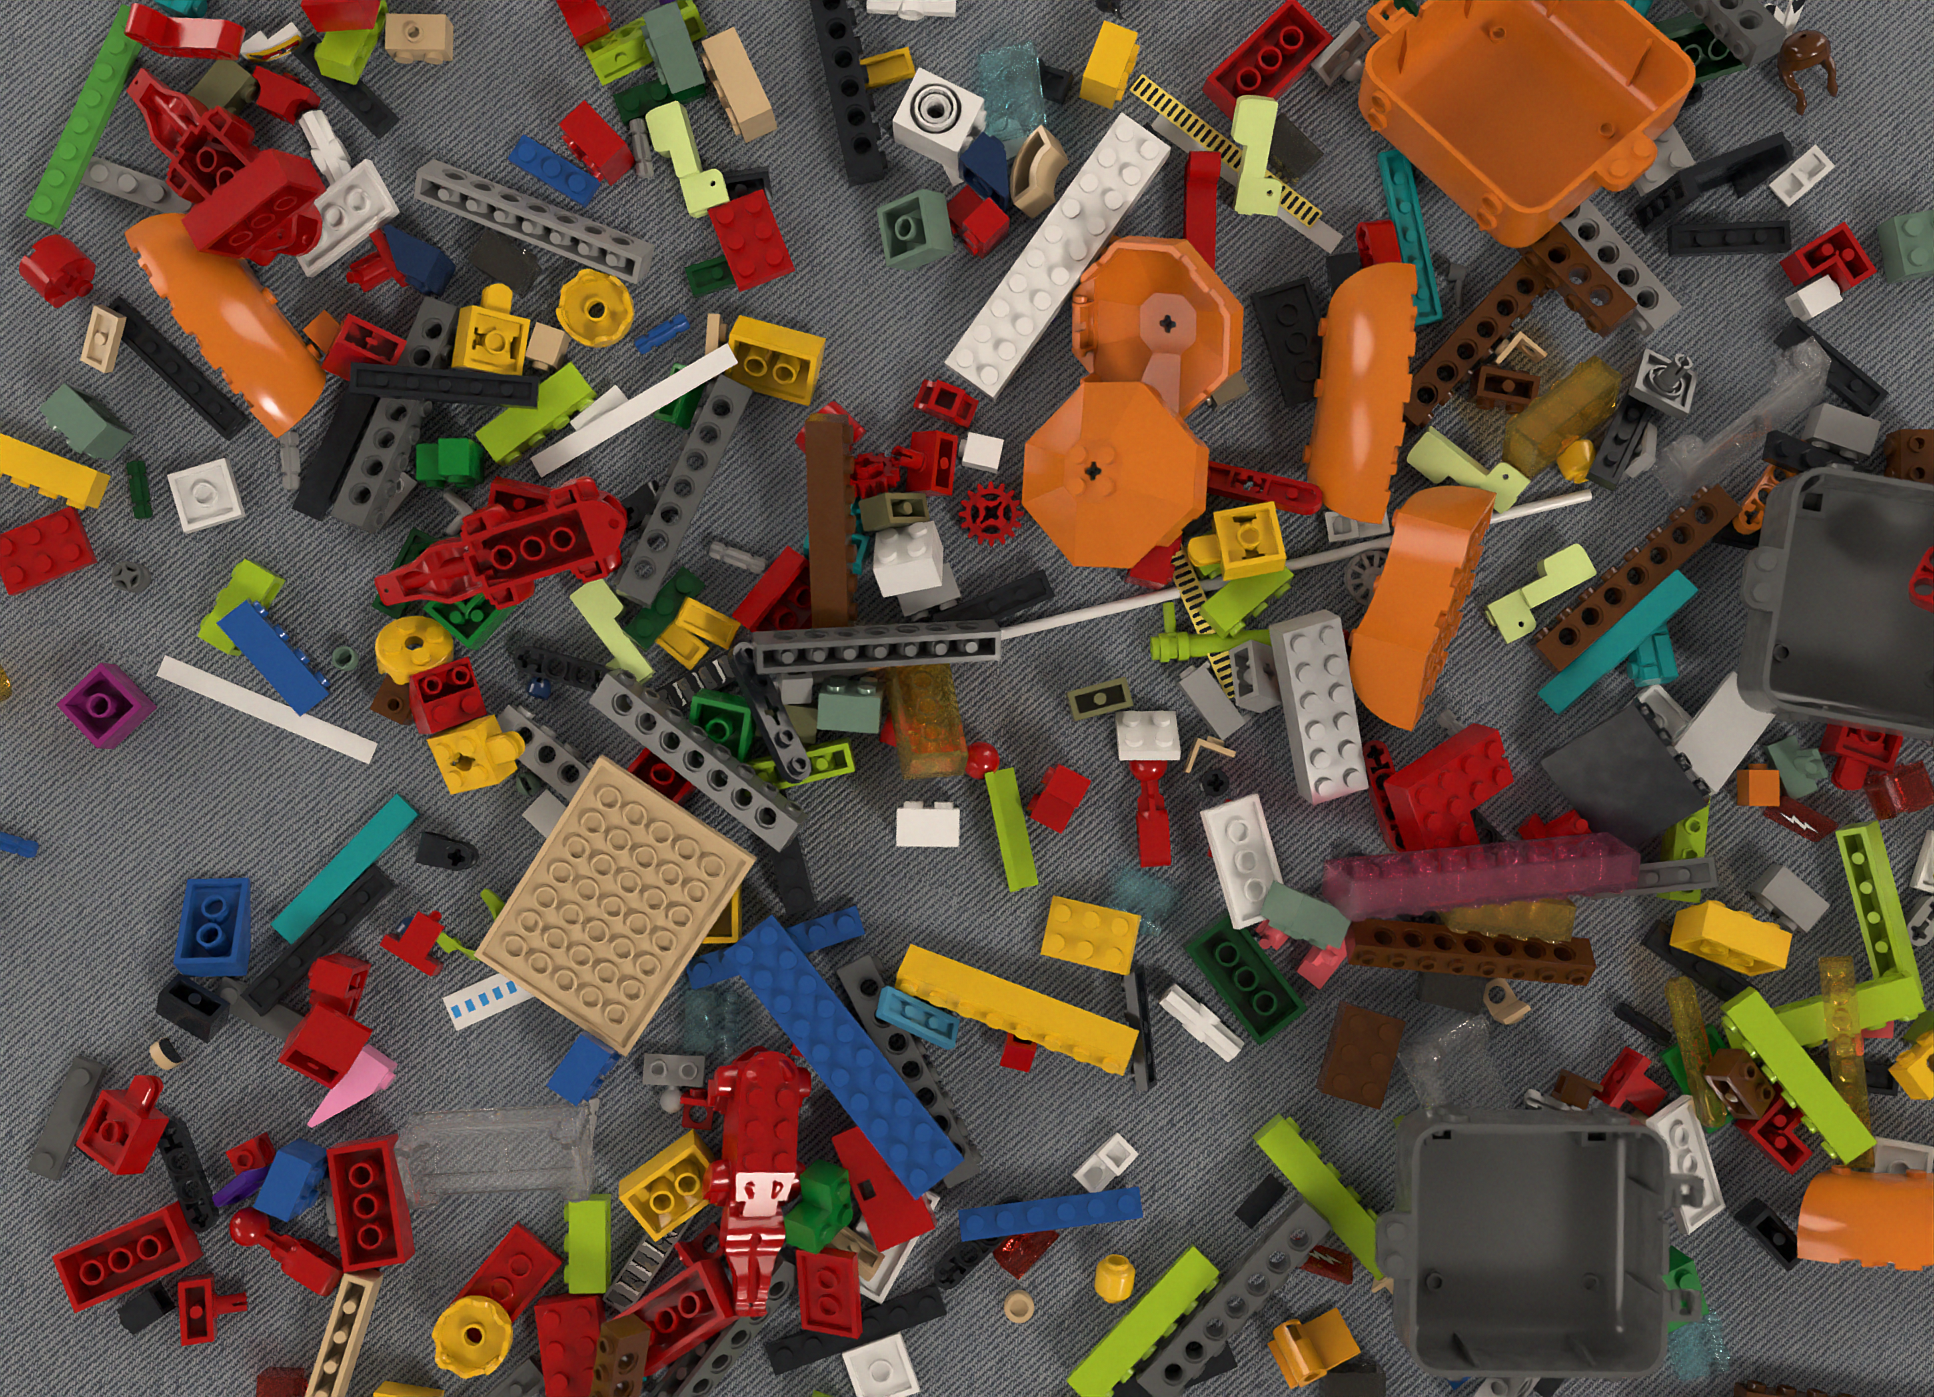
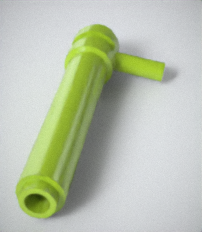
M1173 602L1162 604L1165 633H1158L1157 636L1150 637L1151 659L1159 660L1160 663L1169 662L1170 659H1177L1180 662L1188 661L1189 658L1208 657V653L1226 652L1249 640L1272 647L1269 629L1242 630L1235 637L1229 634L1223 640L1218 634L1177 632Z

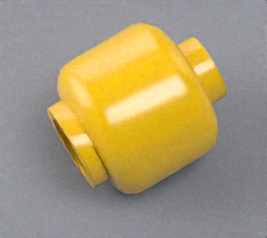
M1569 438L1561 444L1562 448L1556 453V462L1564 479L1574 481L1575 484L1586 482L1588 480L1585 479V476L1597 451L1594 444L1587 439Z
M1111 1254L1098 1262L1094 1281L1096 1293L1106 1302L1112 1304L1128 1299L1132 1295L1134 1287V1266L1122 1255Z

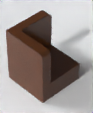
M1561 1068L1551 1096L1570 1106L1573 1105L1586 1110L1594 1089L1602 1092L1604 1086Z

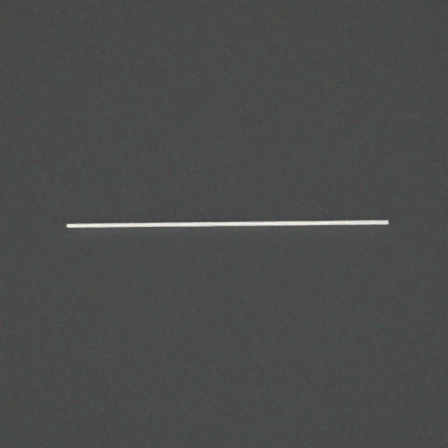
M1585 489L1513 506L1502 514L1498 511H1493L1490 524L1592 500V494L1590 489ZM1393 535L1286 560L1285 566L1290 571H1295L1354 557L1364 551L1388 549L1391 546ZM1218 576L1212 580L1199 581L1203 592L1223 588L1231 580L1223 581L1222 576ZM1176 586L1000 628L1002 631L1001 640L1181 598L1179 593L1181 590H1178ZM887 667L822 670L812 673L813 685L823 683L824 678H829L831 675L849 677ZM777 681L773 682L777 692L779 693Z

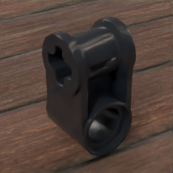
M656 480L647 482L634 493L621 500L625 510L631 513L632 518L627 524L626 531H633L639 528L646 514H653L657 504L653 503V499L660 487Z
M423 831L415 862L452 871H461L476 865L479 853L477 848L471 843L452 839L439 833ZM458 852H461V855L465 857V861L461 862V858L457 857Z

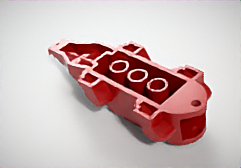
M141 67L126 92L143 113L151 141L172 160L168 165L169 170L166 173L168 178L165 183L179 197L195 205L201 203L212 195L215 188L231 180L236 171L247 167L257 159V155L262 151L252 144L255 138V130L244 119L229 112L222 106L217 105L215 109L210 108L209 110L206 105L195 97L174 91L167 84L152 75L149 69ZM314 201L245 254L243 258H248L259 266L267 267L278 253L299 257L311 252L319 242L323 224L321 214Z
M581 476L564 482L562 486L550 490L551 496L548 497L547 504L511 515L499 503L475 510L462 518L461 537L447 538L430 544L412 562L385 574L377 575L374 579V584L381 601L386 606L419 599L452 604L483 592L485 599H489L491 605L495 604L497 610L520 604L533 596L535 592L534 580L570 569L571 573L575 574L577 579L582 578L585 584L608 577L610 572L619 569L623 564L619 545L628 524L626 510L621 501L611 493L598 490L591 477Z
M759 1045L751 1046L737 1056L731 1065L718 1067L714 1078L708 1080L707 1106H713V1111L724 1114L722 1159L712 1162L703 1175L702 1199L708 1200L711 1204L715 1203L717 1207H723L720 1226V1246L732 1272L734 1312L740 1317H758L767 1314L766 1300L768 1299L771 1275L776 1256L783 1246L786 1234L781 1206H784L785 1203H791L792 1199L798 1198L799 1193L802 1192L800 1175L806 1170L805 1165L796 1160L799 1107H802L804 1097L810 1096L811 1074L807 1068L796 1066L793 1060L784 1053L769 1051Z

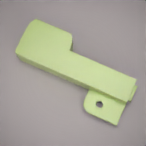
M1243 95L1238 97L1236 101L1231 136L1237 143L1244 145L1232 206L1233 210L1237 211L1238 214L1252 215L1254 213L1277 216L1282 184L1275 178L1265 177L1278 102L1274 98ZM1269 190L1272 191L1271 195H1267Z
M674 101L649 111L645 118L654 150L665 158H672L689 215L693 218H700L709 215L708 209L730 202L722 173L717 169L703 172L686 108L678 101ZM715 181V186H711V183Z
M1429 426L1416 440L1407 457V462L1435 484L1442 482L1447 476H1450L1461 486L1497 493L1494 509L1500 514L1511 508L1517 501L1516 497L1531 482V480L1507 462H1500L1491 471L1487 470L1432 426ZM1508 474L1509 477L1504 478L1503 475Z
M1573 544L1540 560L1537 563L1540 578L1483 607L1489 624L1493 627L1497 626L1506 644L1535 629L1536 621L1530 611L1531 608L1597 574L1582 546ZM1519 622H1522V623H1523V626H1522V627H1520V626L1518 625Z
M602 578L585 583L570 595L572 602L615 657L605 666L615 669L621 668L635 675L636 681L641 685L652 679L656 671L635 643L623 634L624 628L618 620L625 614L627 607L610 584Z

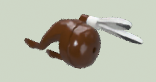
M1789 0L1785 14L1776 5L1768 3L1764 7L1788 30L1777 56L1779 80L1788 91L1795 94L1797 98L1796 111L1798 115L1802 116L1807 107V101L1803 88L1795 80L1794 71L1807 69L1816 64L1821 65L1828 74L1827 91L1832 97L1837 95V71L1835 61L1830 55L1832 52L1830 40L1823 33L1816 30H1802L1792 34L1805 0Z

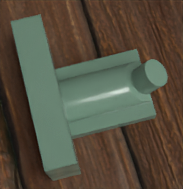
M1788 735L1762 746L1772 770H1779V786L1786 801H1794L1818 791L1814 779L1829 777L1818 749L1800 748L1795 735Z

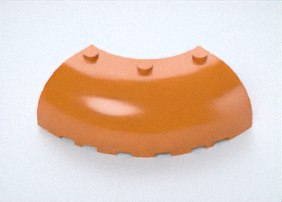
M158 214L133 225L124 234L131 250L135 254L140 252L141 258L137 262L149 276V282L159 297L162 299L168 297L170 306L173 309L171 314L187 335H196L195 339L201 347L199 351L215 370L219 367L222 368L223 372L221 374L229 384L230 389L235 394L241 391L243 398L251 407L249 410L276 439L279 438L309 412L323 391L326 382V372L320 368L322 365L320 359L323 358L320 350L312 342L307 344L277 307L276 303L279 300L267 286L264 288L246 258L234 259L198 252L181 221L187 214Z
M1382 263L1356 272L1338 287L1331 298L1326 317H1321L1319 321L1318 336H1322L1320 379H1316L1314 385V397H1318L1310 442L1309 445H1304L1302 463H1306L1308 483L1317 485L1321 489L1323 494L1322 503L1340 515L1361 522L1382 524L1391 491L1388 490L1390 475H1395L1397 469V446H1402L1406 422H1402L1403 402L1409 403L1412 374H1408L1410 365L1408 357L1415 356L1416 344L1414 327L1417 317V306H1413L1412 296L1417 293L1416 264Z
M1466 486L1432 487L1413 494L1401 509H1396L1394 512L1392 527H1395L1382 575H1377L1373 585V592L1375 594L1358 628L1352 629L1348 640V646L1352 647L1349 663L1350 677L1358 697L1372 713L1391 725L1409 731L1413 730L1425 709V704L1421 703L1425 701L1427 695L1431 696L1438 673L1441 674L1449 655L1444 649L1448 647L1451 638H1455L1464 614L1458 610L1462 608L1466 595L1470 596L1476 574L1472 573L1471 570L1476 569L1480 556H1482L1484 546L1478 544L1482 542L1486 529H1489L1497 495L1495 492Z
M1832 1165L1831 1169L1817 1174L1807 1187L1800 1209L1797 1231V1258L1840 1264V1260H1860L1861 1267L1871 1268L1873 1266H1887L1888 1263H1895L1896 1270L1922 1271V1266L1934 1265V1173H1926V1171L1918 1169H1907L1906 1174L1851 1171V1167L1845 1165Z

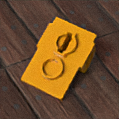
M1337 1307L1303 1325L1299 1319H1291L1280 1324L1272 1332L1275 1339L1267 1343L1290 1389L1298 1385L1301 1388L1325 1376L1327 1370L1361 1353Z

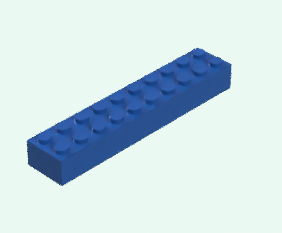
M770 915L724 952L727 959L915 1200L965 1160L774 915Z

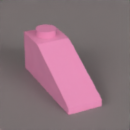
M370 1044L365 1045L348 1073L329 1091L307 1125L312 1128L381 1089L386 1090L396 1077L393 1071L398 1064Z

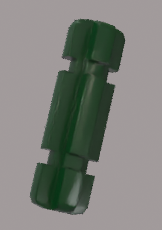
M140 460L128 462V475L132 477L129 479L132 503L136 504L133 507L134 517L140 520L152 518V505H148V502L151 501L148 477H144V474L147 473L146 463Z

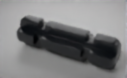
M1620 1003L1614 1012L1617 1018L1627 1022L1628 1025L1651 1038V1040L1659 1045L1666 1046L1672 1038L1670 1031L1659 1026V1024L1642 1013L1635 1011L1633 1007L1626 1003Z

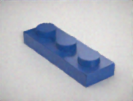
M524 134L508 157L511 164L584 208L587 207L601 184L595 177Z

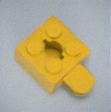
M499 283L486 286L482 291L480 307L471 305L460 308L451 368L468 372L522 376L530 319L510 315L513 293L508 286Z
M1274 501L1213 512L1211 524L1213 534L1193 537L1188 544L1189 561L1196 567L1219 563L1223 581L1284 571L1286 553Z
M494 714L449 727L427 739L451 795L499 784L518 769L515 760L525 752V743L522 737L515 731L502 733Z

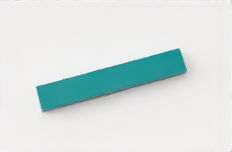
M1397 149L1380 152L1377 155L1389 218L1393 222L1396 231L1401 263L1416 264L1417 293L1412 295L1413 306H1417L1415 327L1440 323L1444 319L1412 164Z
M1676 569L1537 694L1558 716L1562 715L1699 594V589Z
M397 793L270 925L292 945L368 870L421 814L400 793Z

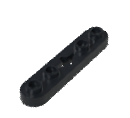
M740 642L728 653L729 666L780 775L788 783L799 784L809 777L811 773L809 758L770 675L757 674L753 662V645L748 642ZM764 710H772L774 715H766Z

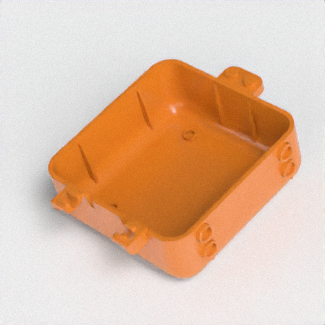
M1380 0L1367 11L1366 15L1368 26L1381 39L1369 49L1366 55L1358 94V106L1363 118L1371 125V130L1373 132L1375 130L1378 131L1479 225L1480 231L1485 230L1497 242L1506 247L1523 248L1538 241L1601 186L1613 192L1622 191L1651 168L1658 154L1654 141L1674 123L1695 81L1696 71L1691 58L1681 50L1676 42L1667 38L1624 0H1427L1420 6L1417 17L1409 14L1403 7L1397 10L1394 6V0ZM1384 13L1389 16L1388 20L1382 17Z

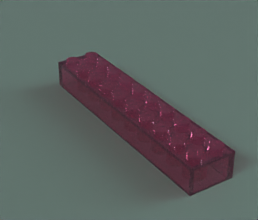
M1600 832L1324 860L1322 895L1348 920L1363 921L1367 917L1392 918L1395 914L1405 913L1421 915L1424 911L1433 910L1450 912L1454 908L1461 907L1479 909L1482 905L1489 904L1507 906L1511 902L1517 901L1535 903L1545 898L1563 900L1567 899L1568 896L1574 895L1592 897L1596 893L1602 892L1620 894L1624 890L1637 889L1641 854L1610 833Z

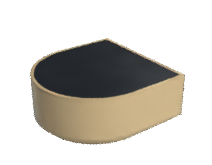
M168 1037L161 1038L150 1046L152 1059L162 1069L170 1070L184 1062Z

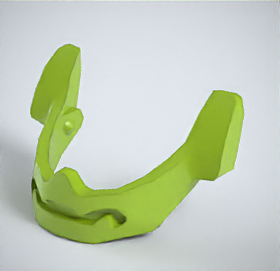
M485 888L480 893V896L489 907L495 922L505 904L496 893ZM442 931L437 939V943L446 953L458 950L471 960L481 961L473 956L476 950L466 949L457 937L452 939Z

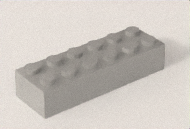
M1323 609L1269 625L1298 794L1312 805H1316L1369 788L1341 618Z

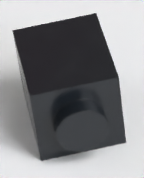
M159 1282L118 1308L117 1312L120 1315L119 1318L122 1326L129 1330L133 1336L172 1311L176 1306L162 1283Z

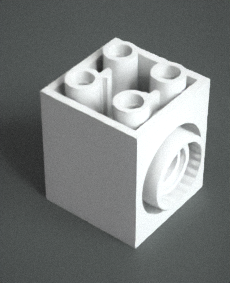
M919 67L893 118L894 141L958 172L959 158L973 143L974 138H977L986 127L987 122L984 120L987 111L984 110V98Z

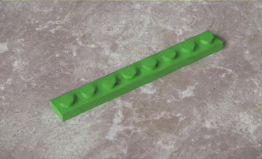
M121 5L25 214L32 221L59 230L142 47L140 43L124 34L130 6Z

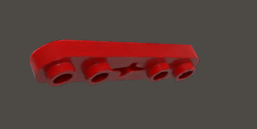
M1208 460L1206 493L1253 504L1274 501L1275 509L1301 515L1315 514L1322 506L1323 494L1317 485ZM1248 481L1253 482V487H1250L1249 490H1244L1243 485H1247Z

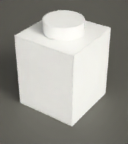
M1829 275L1822 277L1784 299L1794 317H1798L1803 322L1843 301L1838 285L1831 280Z
M969 432L967 440L961 439L958 457L963 458L962 466L997 474L1004 440Z

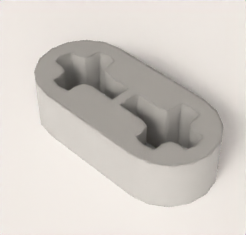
M1934 895L1921 897L1904 918L1911 945H1925L1934 936V914L1931 913L1932 909L1929 907L1930 903H1934ZM1912 926L1918 927L1919 937H1912L1914 934L1910 930Z

